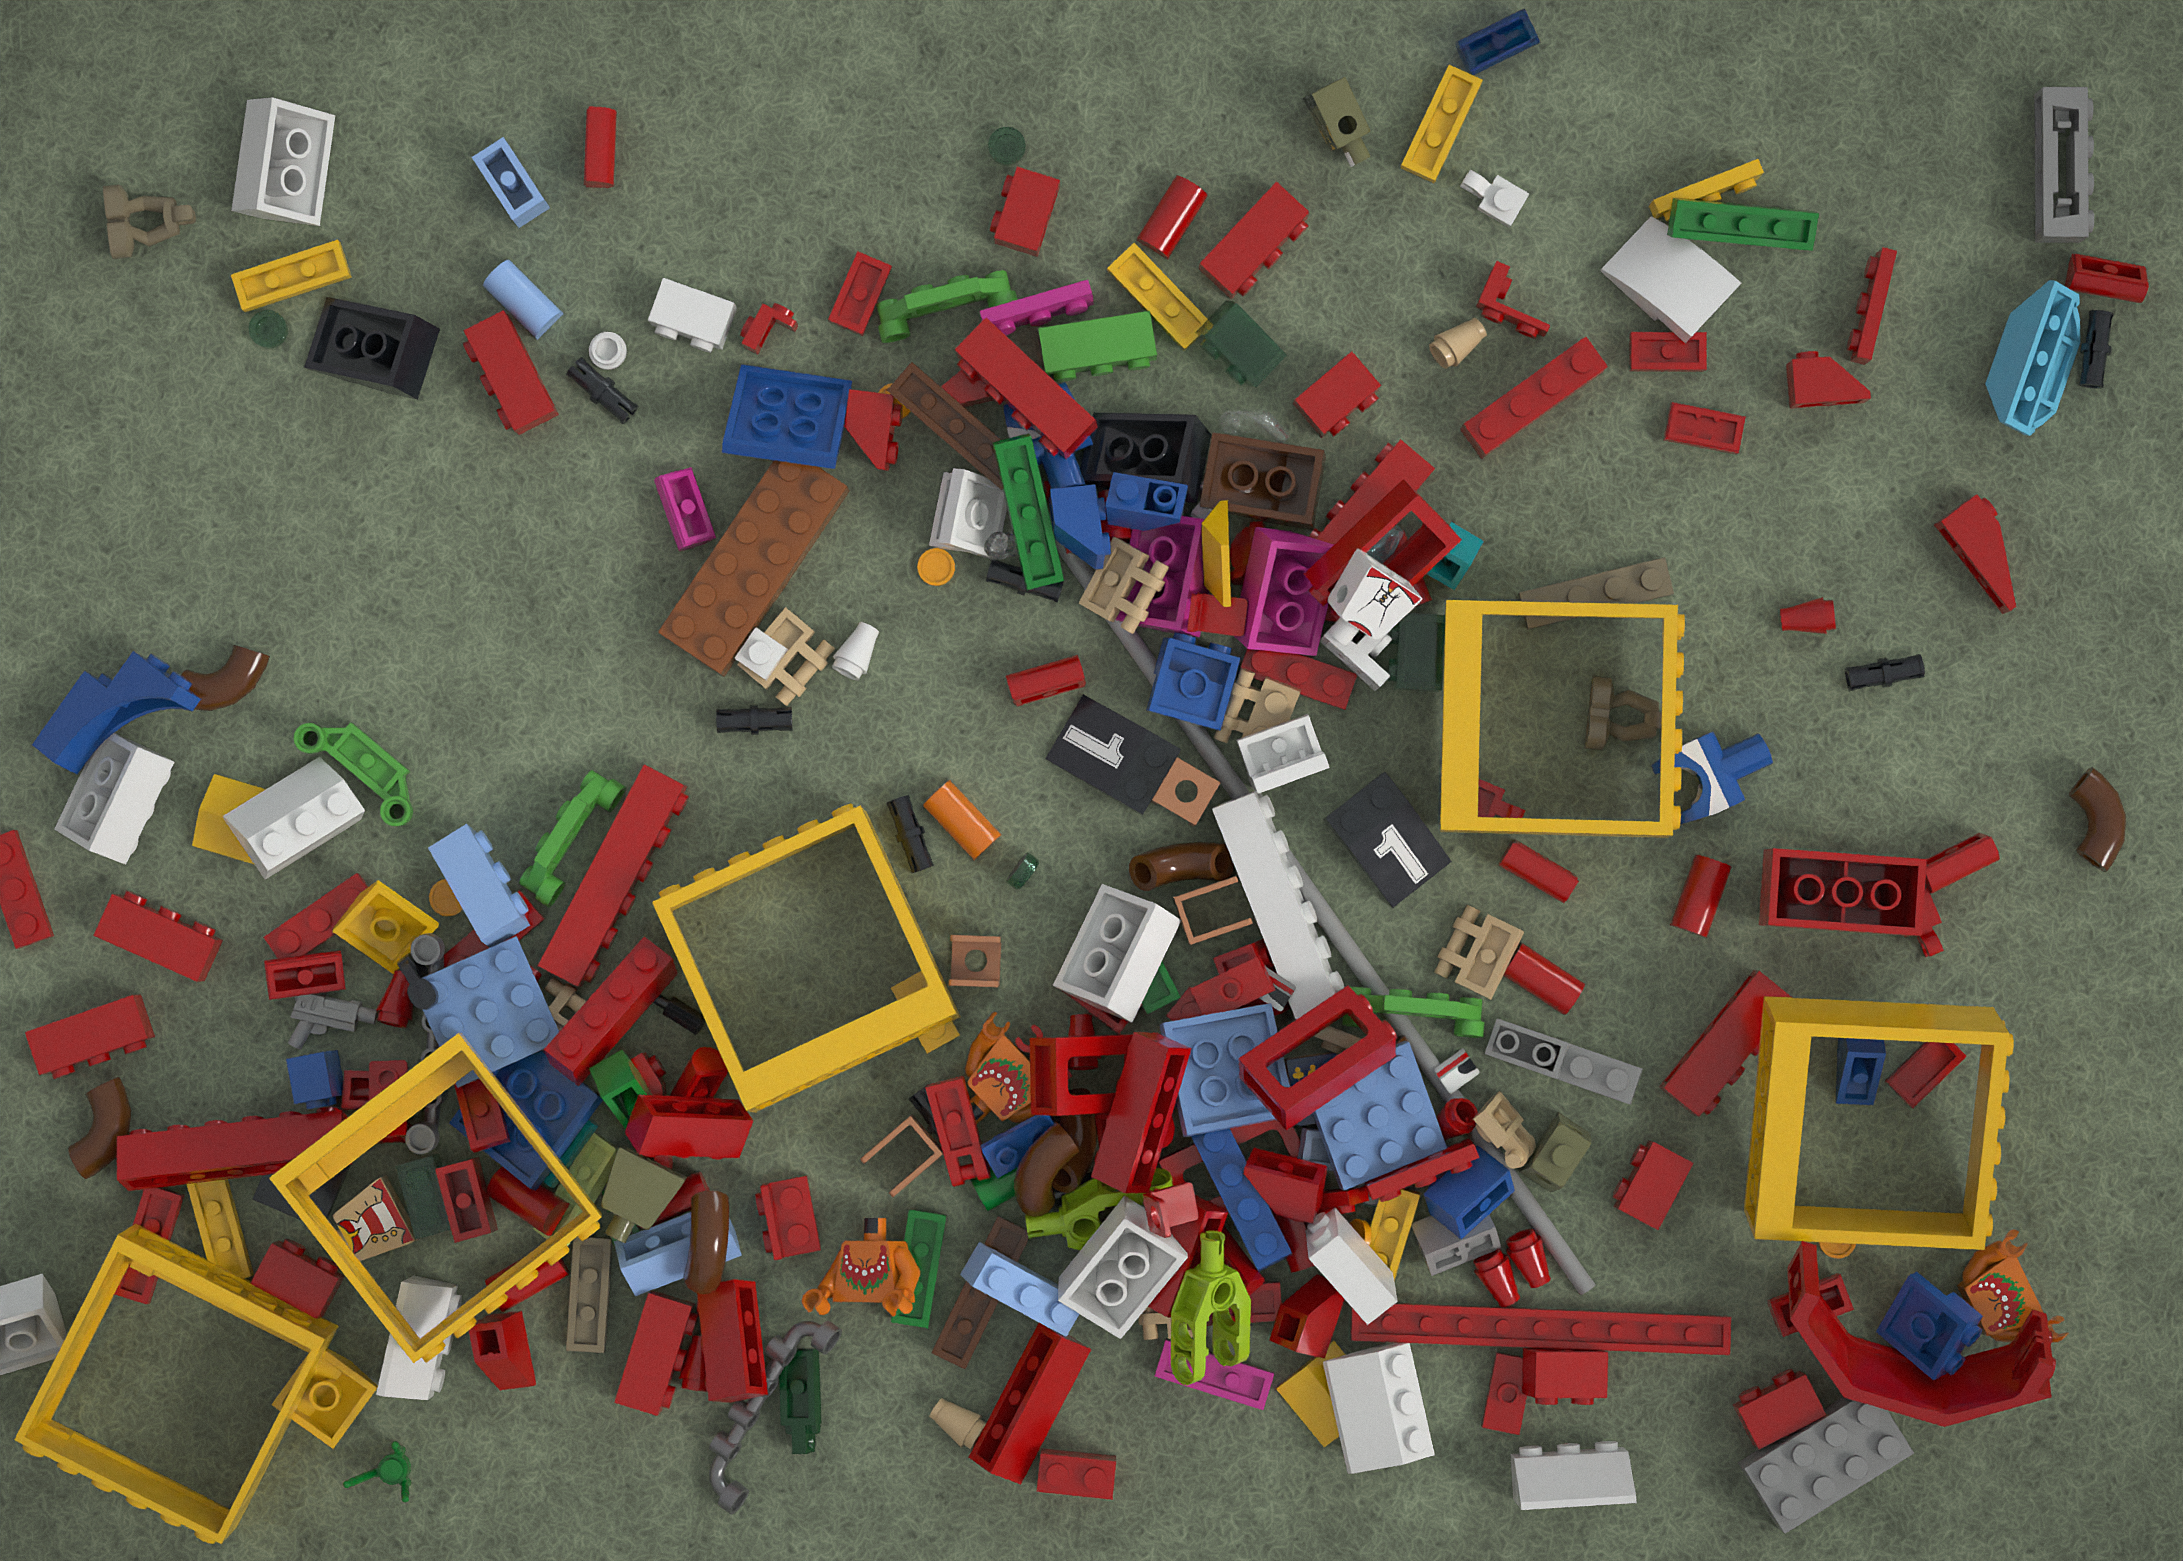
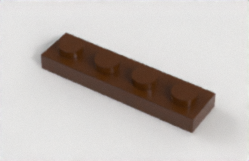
M911 362L887 391L1000 490H1003L992 442L1002 439L916 364Z
M998 1215L984 1244L1018 1262L1029 1240L1026 1228ZM966 1281L931 1353L966 1369L997 1306L998 1300L972 1287Z

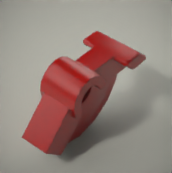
M1263 521L1250 522V526L1240 531L1231 543L1230 559L1235 569L1233 572H1230V582L1233 585H1243L1255 528H1266Z

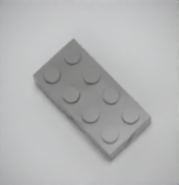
M1842 1397L1824 1408L1826 1416L1755 1451L1738 1462V1465L1778 1529L1786 1534L1914 1454L1888 1410Z

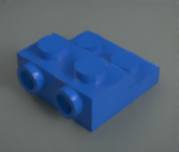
M1174 632L1173 638L1163 637L1153 673L1156 676L1146 710L1221 731L1240 658L1230 655L1232 648L1210 642L1209 648L1195 645L1196 638Z
M1915 1272L1906 1279L1876 1332L1932 1380H1935L1947 1373L1953 1375L1960 1369L1965 1361V1357L1961 1355V1352L1965 1345L1970 1347L1980 1337L1982 1329L1978 1324L1983 1316L1955 1292L1945 1295L1922 1275Z

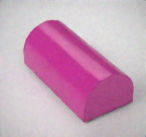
M691 467L660 475L654 479L679 551L689 550L716 538Z

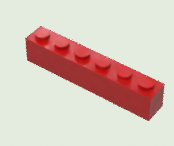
M645 764L643 765L538 964L539 967L577 987L583 986L585 981L589 983L593 981L601 966V963L596 961L602 948L609 950L619 930L614 928L620 914L627 916L636 900V896L631 894L638 880L644 883L653 868L654 863L649 861L655 847L662 849L670 836L672 829L668 828L667 825L673 813L679 816L687 804L689 796L684 794L688 786Z
M322 1107L317 1109L316 1113L301 1114L296 1111H287L280 1113L279 1117L264 1119L261 1116H247L242 1118L241 1122L234 1123L212 1120L205 1122L204 1126L190 1128L187 1125H172L167 1127V1131L132 1130L130 1135L117 1136V1181L128 1191L275 1174L348 1117L338 1108Z

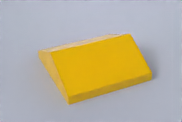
M1228 500L1219 501L1201 523L1205 587L1223 607H1231Z
M214 774L198 811L192 846L254 864L223 819V816L266 789Z
M377 880L357 896L335 925L332 932L394 974V971L399 969L397 962L408 953H411V944L414 939L426 933H433L438 928L439 922Z
M1334 1340L1329 1345L1325 1359L1314 1356L1276 1388L1323 1447L1339 1437L1323 1361L1346 1355Z
M327 1348L297 1409L293 1412L290 1419L334 1449L377 1390L378 1385L352 1361ZM308 1355L271 1404L279 1411Z

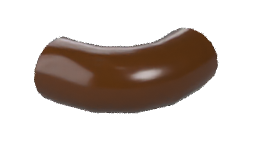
M234 645L227 663L218 671L205 674L187 669L184 670L181 676L192 683L189 690L201 699L194 710L213 711L236 704L256 687L267 667L270 656Z
M2091 767L2080 777L2068 795L2084 809L2088 819L2087 833L2076 851L2094 867L2107 872L2114 863L2125 841L2126 814L2119 793L2100 772Z
M1216 842L1178 843L1158 847L1134 856L1129 863L1130 877L1133 883L1143 891H1151L1157 887L1184 880L1223 881L1231 875L1234 868L1227 845Z
M120 1077L105 1082L85 1094L93 1112L92 1127L86 1136L68 1147L70 1158L84 1179L96 1175L117 1158V1136L129 1135L132 1111Z
M1084 1088L1068 1090L1071 1095L1091 1094L1089 1090ZM1095 1114L1058 1116L1061 1127L1068 1133L1079 1149V1153L1059 1170L1053 1180L1052 1187L1060 1192H1073L1082 1183L1091 1167L1097 1145Z
M1057 1122L1030 1146L1018 1165L1014 1179L1015 1196L1020 1209L1027 1216H1042L1050 1211L1055 1203V1193L1052 1189L1053 1180L1059 1170L1079 1153V1149L1074 1141Z
M703 1191L693 1195L691 1198L690 1245L683 1278L687 1287L699 1294H708L717 1289L720 1285L726 1262L729 1234V1197L719 1191Z

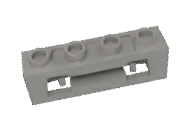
M2042 87L2034 94L2035 243H2080L2088 238L2089 233L2093 231L2094 212L2089 210V195L2093 193L2094 176L2093 173H2088V158H2092L2094 140L2093 136H2088V121L2092 120L2094 106L2092 98H2088V87ZM2070 128V135L2066 138V198H2058L2053 203V194L2058 193V133H2065V130Z

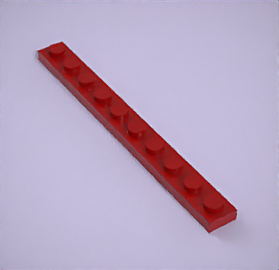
M1395 1303L1368 1325L1351 1307L1350 1340L1730 1355L1731 1317L1722 1315Z

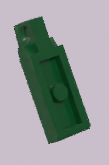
M797 1348L794 1358L784 1367L779 1376L781 1426H785L786 1434H792V1454H809L815 1452V1435L820 1433V1424H822L819 1351L815 1348Z

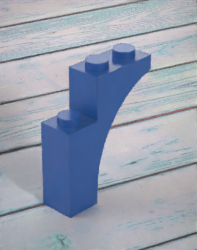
M133 651L114 679L104 673L97 678L84 671L32 745L53 763L78 775L98 747L125 724L138 717L159 710L183 709L193 711L201 699L189 690L192 686L190 681L175 671L171 675L166 672L170 666L153 654L145 658Z

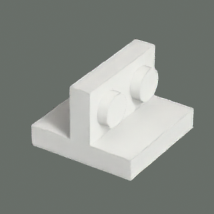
M953 468L952 473L944 472L929 546L964 551L984 558L997 559L1007 511L1003 490H1000L987 477L965 469Z
M1329 630L1321 638L1320 642L1374 691L1380 688L1390 677L1383 668L1368 656L1370 654L1375 659L1389 644L1392 638L1387 633L1378 640H1374L1366 634L1357 645L1351 640L1347 646L1337 641L1329 633Z
M1308 714L1236 740L1247 769L1246 773L1251 787L1258 794L1330 768L1325 753L1321 751Z

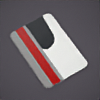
M1265 967L1276 990L1260 997V999L1268 1004L1271 1003L1272 1007L1282 1011L1296 986Z
M1463 1048L1434 1069V1072L1450 1094L1480 1073Z

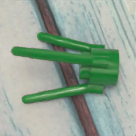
M397 1441L392 1442L391 1446L394 1452L386 1455L380 1461L378 1467L344 1481L343 1486L349 1488L374 1477H380L384 1483L389 1485L399 1483L401 1486V1500L404 1503L408 1502L410 1495L409 1487L412 1484L408 1477L411 1471V1463L405 1455V1446L400 1445Z

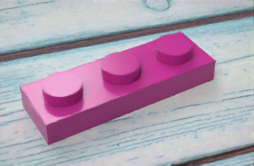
M1084 280L980 310L982 321L987 317L1005 335H1009L1016 330V327L1027 324L1041 326L1050 322L1054 316L1065 313L1068 316L1079 315L1087 311L1089 306L1094 305L1089 281Z
M1165 1339L1154 1376L1183 1385L1173 1375L1171 1369V1340ZM1209 1352V1355L1206 1356L1205 1376L1202 1380L1187 1385V1387L1264 1410L1274 1372L1243 1362L1234 1366H1222L1215 1358L1214 1353ZM1186 1358L1187 1366L1193 1374L1191 1364Z

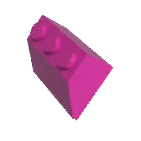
M1182 516L1180 523L1147 531L1132 529L1129 545L1149 555L1143 570L1149 573L1156 560L1169 566L1163 578L1165 584L1160 592L1156 591L1147 608L1149 614L1144 622L1140 621L1138 626L1174 634V632L1200 638L1201 631L1187 632L1192 594H1209V590L1204 585L1201 523L1205 519ZM1136 580L1127 600L1132 603L1134 602L1143 583ZM1120 610L1116 621L1123 622L1127 614Z
M1256 527L1240 598L1248 600L1245 634L1240 637H1234L1247 649L1316 656L1328 603L1323 607L1308 590L1313 585L1304 573L1333 544L1292 531Z

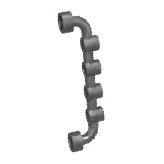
M426 933L415 938L411 944L413 959L421 965H429L428 975L444 969L445 946L442 939L433 933ZM425 1014L422 1017V1026L427 1031L426 1050L421 1054V1061L439 1048ZM448 1090L440 1094L437 1101L433 1100L425 1106L424 1122L413 1125L407 1131L405 1140L412 1152L425 1154L438 1145L440 1138L438 1132L440 1104L447 1100Z
M829 1320L822 1325L814 1321H802L793 1325L784 1338L779 1335L772 1338L765 1349V1354L772 1358L765 1369L768 1395L750 1398L747 1402L744 1400L736 1401L728 1413V1418L735 1422L730 1432L727 1434L724 1431H720L712 1440L709 1449L716 1456L709 1470V1480L713 1490L720 1497L718 1506L732 1515L740 1509L749 1494V1489L736 1480L730 1484L726 1482L724 1472L727 1465L740 1451L742 1439L758 1420L760 1408L766 1398L776 1389L778 1377L784 1367L794 1358L799 1341L805 1336L813 1337L811 1346L824 1355L829 1353L836 1345L842 1330Z

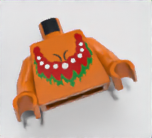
M993 1012L985 1021L983 1029L970 1045L965 1065V1072L969 1077L966 1084L976 1094L970 1102L976 1124L991 1111L1002 1122L1009 1119L1011 1122L1021 1123L1035 1116L1031 1115L1030 1060L1005 1035L1010 1027V1022H1007L1002 1028L997 1027L993 1022V1018L997 1013Z
M864 1218V1241H844L842 1243L840 1251L817 1289L808 1290L802 1297V1304L808 1312L813 1311L815 1306L819 1315H826L830 1311L831 1307L827 1300L828 1298H833V1302L882 1303L884 1309L891 1316L896 1315L897 1309L904 1314H908L913 1309L912 1303H915L914 1290L920 1277V1269L908 1250L906 1241H886V1218Z
M2015 1229L2010 1230L2006 1234L2003 1242L1996 1241L1986 1246L1985 1250L1976 1251L1962 1272L1963 1281L1957 1285L1964 1301L1983 1316L1978 1324L1982 1329L1981 1334L1991 1336L1995 1341L2009 1343L2015 1339L2032 1309L2043 1312L2017 1257L2023 1254L2027 1243L2016 1247L2010 1242L2019 1233ZM2054 1316L2048 1321L2049 1331L2052 1332V1342H2059L2069 1334L2068 1332L2058 1334L2053 1330V1324H2059L2065 1320L2062 1316Z

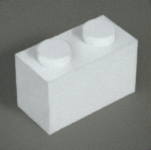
M663 278L648 321L652 326L656 327L654 333L671 340H676L677 335L692 339L690 343L692 347L711 353L713 347L720 350L723 349L737 307L734 302Z

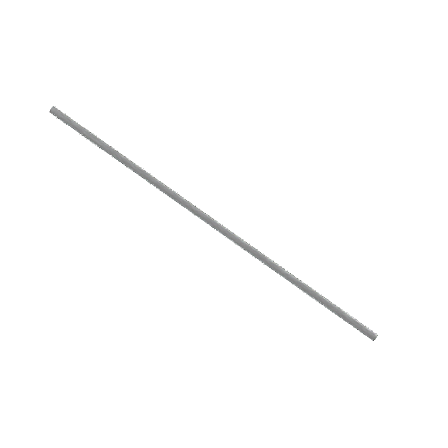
M1055 540L1058 553L1084 590H1086L1095 571L1074 553L1066 554L1064 546ZM1106 620L1153 687L1156 676L1153 673L1157 660L1136 630L1132 634L1121 628L1120 626L1123 622ZM1176 719L1230 798L1234 799L1250 793L1203 726ZM1289 849L1285 854L1290 866L1295 865L1299 870L1303 881V887L1299 889L1305 902H1311L1317 916V921L1362 986L1371 989V995H1389L1388 988ZM1382 1013L1398 1036L1406 1035L1417 1064L1445 1104L1453 1098H1464L1459 1089L1452 1094L1448 1093L1434 1072V1069L1440 1065V1062L1407 1015ZM1475 1126L1473 1131L1467 1133L1475 1146L1481 1147L1510 1170L1515 1189L1510 1195L1537 1235L1541 1236L1542 1242L1580 1295L1588 1292L1596 1284L1515 1169L1509 1168L1506 1165L1505 1155L1501 1149H1497L1492 1142L1485 1141Z

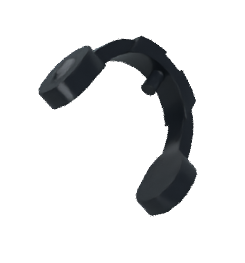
M408 953L397 962V965L410 984L407 994L414 1006L419 1009L428 1010L437 1004L438 991L429 980L423 979V977L428 975L426 965L417 963L411 953Z

